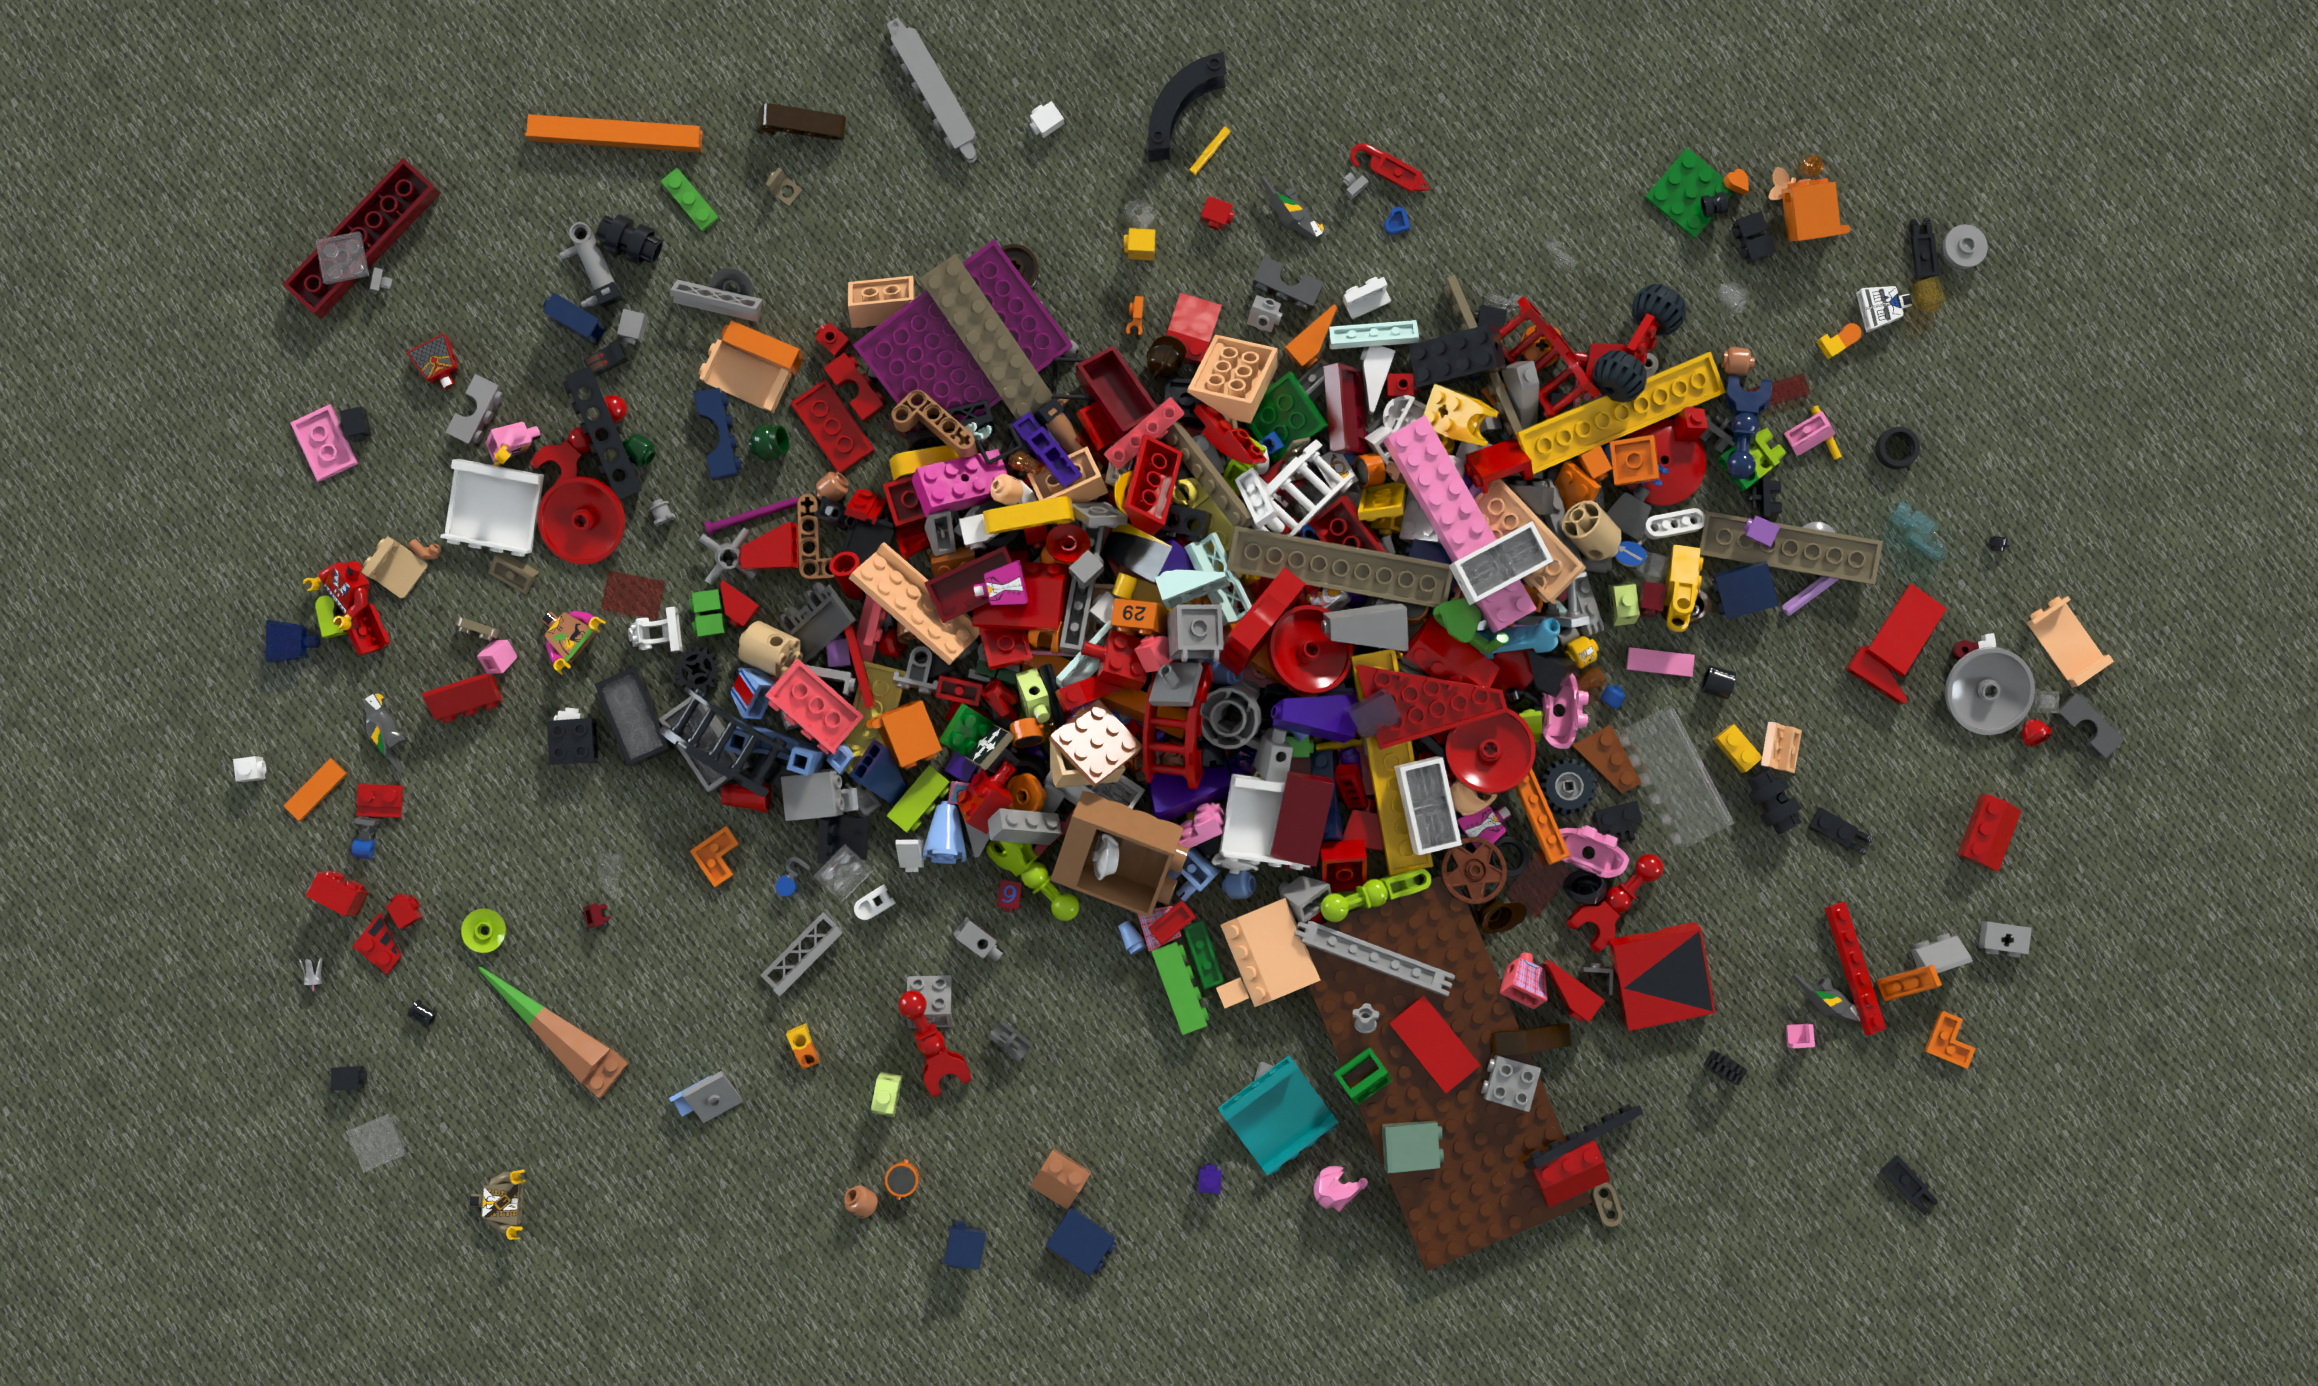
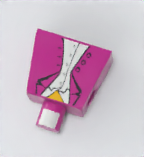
M1020 560L985 573V583L974 585L976 598L989 596L991 605L1026 604L1029 602Z
M1505 805L1496 811L1487 806L1479 812L1461 816L1456 820L1467 838L1478 837L1494 843L1506 832L1502 822L1512 815ZM1470 842L1475 850L1481 845V843Z

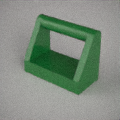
M1370 1047L1333 1073L1356 1106L1393 1081ZM1371 1057L1379 1069L1350 1089L1342 1077Z

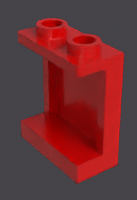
M1514 438L1465 454V473L1468 477L1471 476L1475 487L1480 488L1483 494L1488 493L1487 484L1489 482L1518 472L1525 481L1533 479L1532 461Z

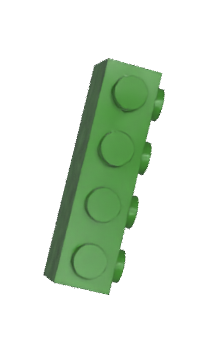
M1177 942L1153 950L1154 960L1182 1035L1206 1027V1021L1210 1020L1206 1008L1200 1007L1198 1000L1202 999L1198 986L1193 988L1190 980L1194 978L1191 967L1184 964L1183 958L1187 956L1183 945L1178 946Z

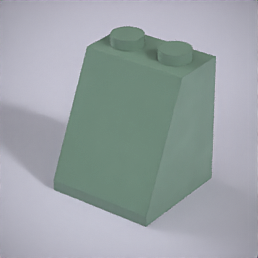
M1436 1121L1382 1124L1384 1169L1387 1173L1440 1168V1162H1444L1443 1149H1439V1140H1442V1127L1438 1126Z

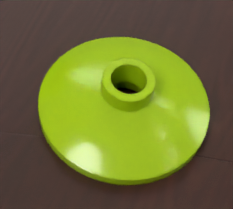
M477 909L468 914L464 919L461 927L462 939L475 952L487 953L494 951L505 939V922L494 910ZM484 926L489 928V933L487 935H484L482 933V928Z

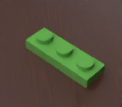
M678 168L661 180V183L702 232L719 219Z

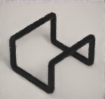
M1053 358V395L1051 399L1087 400V406L1092 404V397L1089 395L1056 394L1057 362L1080 363L1088 358Z
M1008 424V434L1011 440L1015 439L1018 446L989 460L980 441H975L978 454L981 453L987 464H992L1022 448V443L1012 424ZM1015 456L1003 460L1004 465L1015 460Z

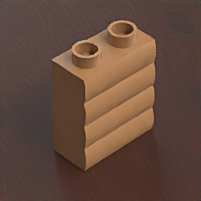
M1083 791L1072 815L1051 881L1151 918L1157 901L1169 905L1178 881L1166 876L1168 870L1181 873L1190 848L1178 844L1184 828L1175 823L1157 819L1148 813L1133 810L1124 804L1107 800L1097 794ZM1103 832L1112 835L1119 843V861L1114 874L1107 875L1103 879L1098 880L1094 873L1092 853L1095 851L1098 834Z

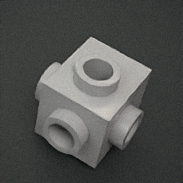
M1256 295L1247 324L1257 327L1262 331L1272 332L1274 324L1279 325L1283 314L1279 312L1281 303Z

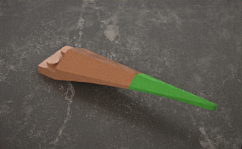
M478 967L479 971L575 1078L598 1098H602L630 1063L607 1045L540 1005L483 967Z

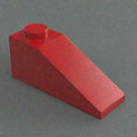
M1868 645L1866 647H1858L1844 670L1899 705L1905 704L1907 698L1888 667L1866 652L1869 647Z

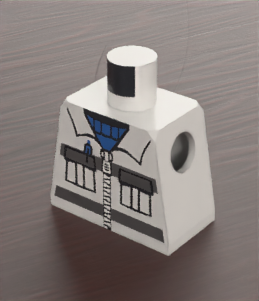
M1896 286L1862 288L1856 293L1866 333L1899 320L1903 317L1902 309L1912 306L1910 294L1899 296Z

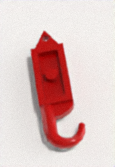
M1360 143L1352 148L1350 160L1356 167L1360 166L1355 159L1356 154L1359 151H1364L1372 156L1370 167L1373 173L1410 193L1412 191H1429L1430 188L1422 177L1421 171L1369 144Z

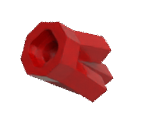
M995 679L989 682L982 689L981 695L1000 718L1008 717L1011 721L1017 720L1019 713L1013 705L1018 702V696L1005 687L1000 680Z

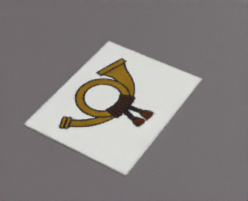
M1328 452L1321 456L1343 479L1351 472L1355 475L1343 454ZM1319 468L1330 488H1335L1337 484ZM1356 475L1350 480L1352 484L1359 481Z

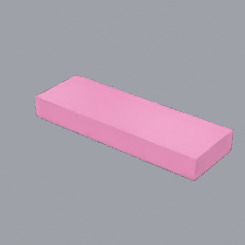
M1629 647L1626 670L1693 677L1695 655Z

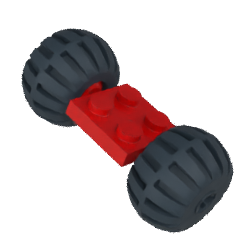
M1651 284L1642 288L1637 293L1632 304V316L1639 327L1626 347L1627 352L1620 350L1609 351L1603 354L1594 364L1592 371L1593 384L1598 387L1601 394L1607 395L1613 401L1629 402L1643 392L1647 382V372L1644 365L1647 361V354L1650 350L1653 351L1658 339L1656 335H1670L1676 332L1684 322L1686 304L1676 291L1667 286Z

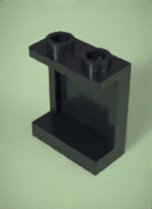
M881 516L875 524H872V520L866 519V521L856 519L853 527L849 528L842 550L839 553L853 552L859 557L860 565L863 564L878 550L882 543H886L890 547L896 531L893 519Z

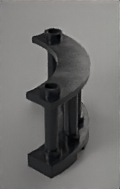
M1224 52L1211 54L1190 63L1173 76L1163 88L1153 107L1148 127L1149 162L1170 160V141L1174 126L1191 102L1208 92L1226 87L1224 75H1227Z
M686 686L684 691L693 698L677 724L673 725L672 728L662 725L659 733L675 745L679 744L684 747L685 752L729 779L730 777L741 783V786L765 798L769 790L763 785V779L780 751L789 756L791 755V750L786 747L787 743L778 737L772 739L734 717L706 698L707 693L697 687L695 690H692ZM701 702L709 709L692 737L687 739L683 736V730ZM717 713L727 719L729 723L712 751L706 752L699 747V741ZM738 726L750 733L751 736L735 763H731L729 766L719 760L721 758L720 753ZM760 739L771 745L772 748L757 773L749 777L742 773L743 769L741 768Z

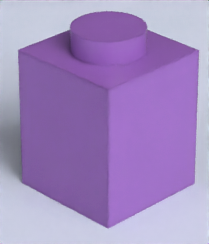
M1754 516L1753 520L1748 519L1743 529L1746 531L1744 537L1769 548L1780 526L1759 516Z
M839 635L826 646L828 667L831 669L853 666L847 639H844V635Z

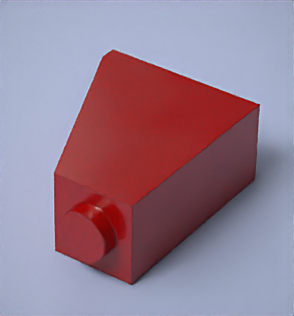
M786 522L741 546V553L738 556L741 569L747 571L798 569V525Z

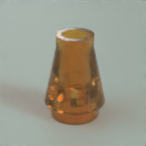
M1023 450L1011 454L1008 460V465L1012 467V470L1036 475L1041 472L1043 466L1041 462Z
M1600 666L1591 667L1576 679L1579 691L1603 686V683L1607 682Z

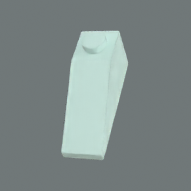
M1173 570L1165 571L1160 576L1155 577L1161 598L1167 609L1230 586L1225 572Z

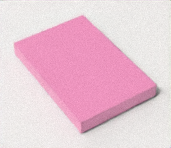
M331 404L290 423L317 482H321L358 464Z

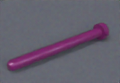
M799 498L787 499L711 523L710 520L704 523L708 536H713L714 531L795 507Z

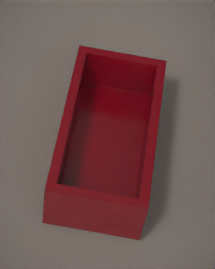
M1114 345L1076 365V379L1085 392L1092 397V402L1098 404L1119 440L1158 408Z

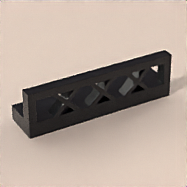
M988 400L945 410L952 417L957 414L965 416L962 421H959L964 427L975 422L977 425L975 432L989 425L992 429L991 434L995 433ZM985 408L987 414L979 417L973 415L975 410ZM932 415L929 419H936L938 415ZM920 421L917 423V425L922 426L919 431L913 433L905 432L909 451L946 445ZM950 428L947 429L945 432L952 433L954 429Z

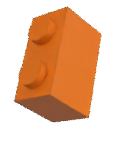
M1601 446L1582 454L1573 461L1575 465L1596 483L1608 477L1607 472L1613 469Z

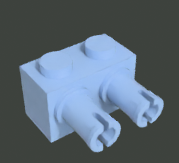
M1194 846L1188 851L1181 873L1168 870L1166 876L1177 879L1182 874L1188 879L1176 891L1178 896L1185 892L1181 899L1187 901L1197 889L1201 892L1221 871L1213 866L1212 862Z

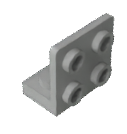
M950 975L907 977V991H918L924 995L927 1001V1008L924 1014L929 1024L935 1023L936 1028L953 1027L951 1011L952 977ZM907 1018L908 1028H916L913 1020Z

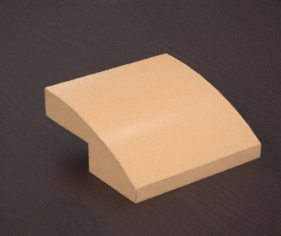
M1768 722L1761 765L1795 774L1802 730L1775 722Z

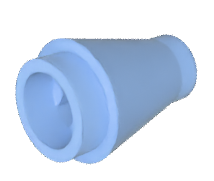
M1130 920L1118 926L1126 951H1129L1131 955L1146 948L1144 943L1146 940L1135 929Z

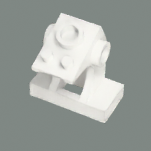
M667 607V619L649 622V618L635 619L636 622L631 624V628L628 629L629 641H632L633 647L639 646V650L652 649V645L670 643L671 652H683L678 608ZM662 626L663 638L650 639L649 628Z

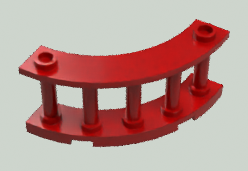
M1525 296L1521 297L1517 301L1521 307L1520 313L1499 330L1501 340L1525 320L1528 321L1530 319L1536 325L1535 331L1511 351L1502 343L1504 357L1511 364L1519 362L1516 358L1540 337H1546L1552 344L1551 350L1534 363L1536 372L1556 356H1562L1568 364L1565 366L1566 369L1542 389L1539 387L1538 400L1545 409L1543 411L1545 417L1550 419L1557 416L1560 411L1582 393L1586 394L1588 392L1594 398L1597 397L1601 391L1593 384L1590 374H1585L1580 366L1582 363L1554 327L1551 324H1547L1540 317L1542 314ZM1570 376H1576L1579 380L1578 386L1552 406L1546 396Z
M1201 663L1203 669L1192 706H1189L1188 715L1185 720L1156 717L1158 706H1152L1149 702L1157 671L1152 672L1143 726L1142 773H1145L1146 783H1151L1156 772L1184 776L1187 779L1188 788L1197 789L1203 775L1201 749H1197V737L1201 736L1203 716L1199 714L1201 704L1206 703L1213 682L1210 663ZM1155 726L1183 729L1186 732L1185 743L1183 745L1155 742ZM1155 751L1182 754V757H1185V767L1157 764Z

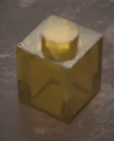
M1938 276L1918 281L1912 286L1920 311L1924 309L1927 312L1935 311L1940 308L1939 305L1946 301Z

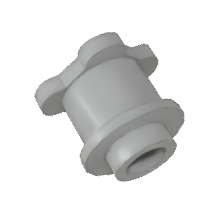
M663 499L652 502L650 504L651 507L648 509L653 514L656 527L676 518L675 514L671 513L668 507L669 502L663 501Z
M1365 1003L1361 1008L1353 1010L1352 1015L1357 1018L1354 1023L1357 1031L1367 1034L1376 1030V1020L1379 1018V1012L1371 1008V1004Z

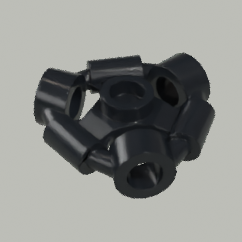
M1514 686L1504 692L1507 708L1518 715L1528 710L1529 704H1533L1535 712L1541 711L1543 714V703H1540L1538 696L1529 690H1520Z

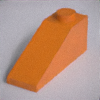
M1335 304L1285 346L1284 351L1301 370L1304 367L1309 369L1318 361L1316 357L1320 352L1337 310Z

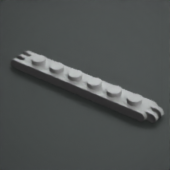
M1550 478L1539 481L1545 482L1546 487L1555 488L1553 513L1544 514L1547 527L1582 562L1578 548L1562 530V521L1566 511L1557 486L1553 485ZM1588 577L1576 578L1577 610L1580 611V614L1589 615V624L1581 626L1584 636L1589 637L1602 632L1604 625Z
M1308 921L1307 924L1302 922L1297 924V927L1305 930V932L1295 930L1294 935L1302 938L1301 943L1444 997L1449 996L1450 992L1442 989V987L1451 989L1452 983L1445 981V978L1454 980L1455 975L1312 921Z

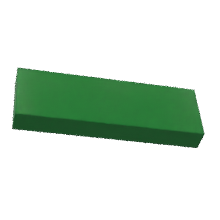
M1204 920L1186 925L1183 930L1203 989L1225 983Z

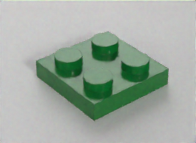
M962 703L939 741L966 757L993 724L995 725L996 723Z

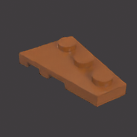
M1611 725L1571 745L1621 794L1642 784Z

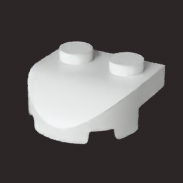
M1409 395L1394 398L1384 409L1383 426L1394 433L1423 417L1427 405Z

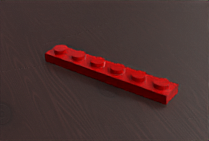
M1846 901L1825 907L1827 919L1864 1034L1866 1036L1886 1029Z

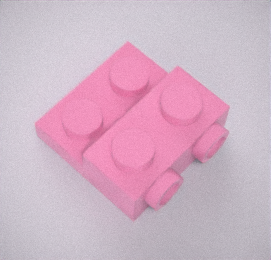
M1211 802L1199 805L1194 810V820L1188 819L1181 823L1180 826L1184 829L1178 844L1191 848L1222 834V825L1224 824L1222 816L1224 812L1220 804Z

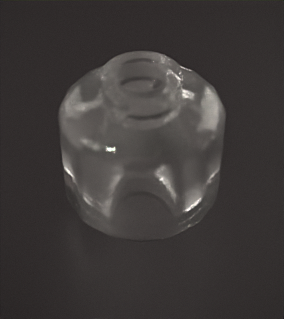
M1737 282L1724 283L1717 290L1718 296L1716 301L1728 314H1740L1749 305L1748 292Z

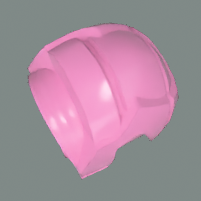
M1329 1166L1323 1169L1315 1180L1314 1196L1325 1209L1334 1208L1340 1212L1349 1201L1362 1189L1366 1188L1368 1184L1367 1179L1361 1178L1359 1182L1341 1184L1339 1179L1344 1174V1168Z

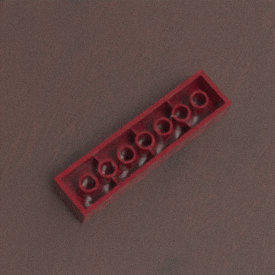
M402 158L282 285L314 315L322 319L441 192L409 162Z

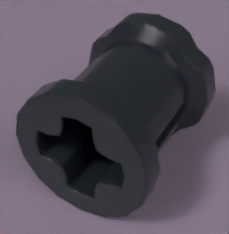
M418 999L410 1008L407 1016L410 1018L414 1017L423 1023V1027L427 1028L436 1017L438 1011H432Z

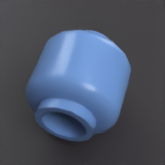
M1240 871L1239 874H1230L1228 872L1222 881L1223 891L1233 900L1251 897L1257 887L1256 879L1249 871Z

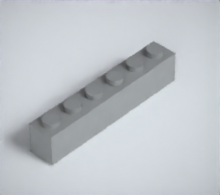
M1082 522L1081 528L1090 538L1089 551L1100 556L1105 526L1088 528ZM1072 577L1060 642V653L1077 655L1082 649L1086 638L1096 579L1084 589Z

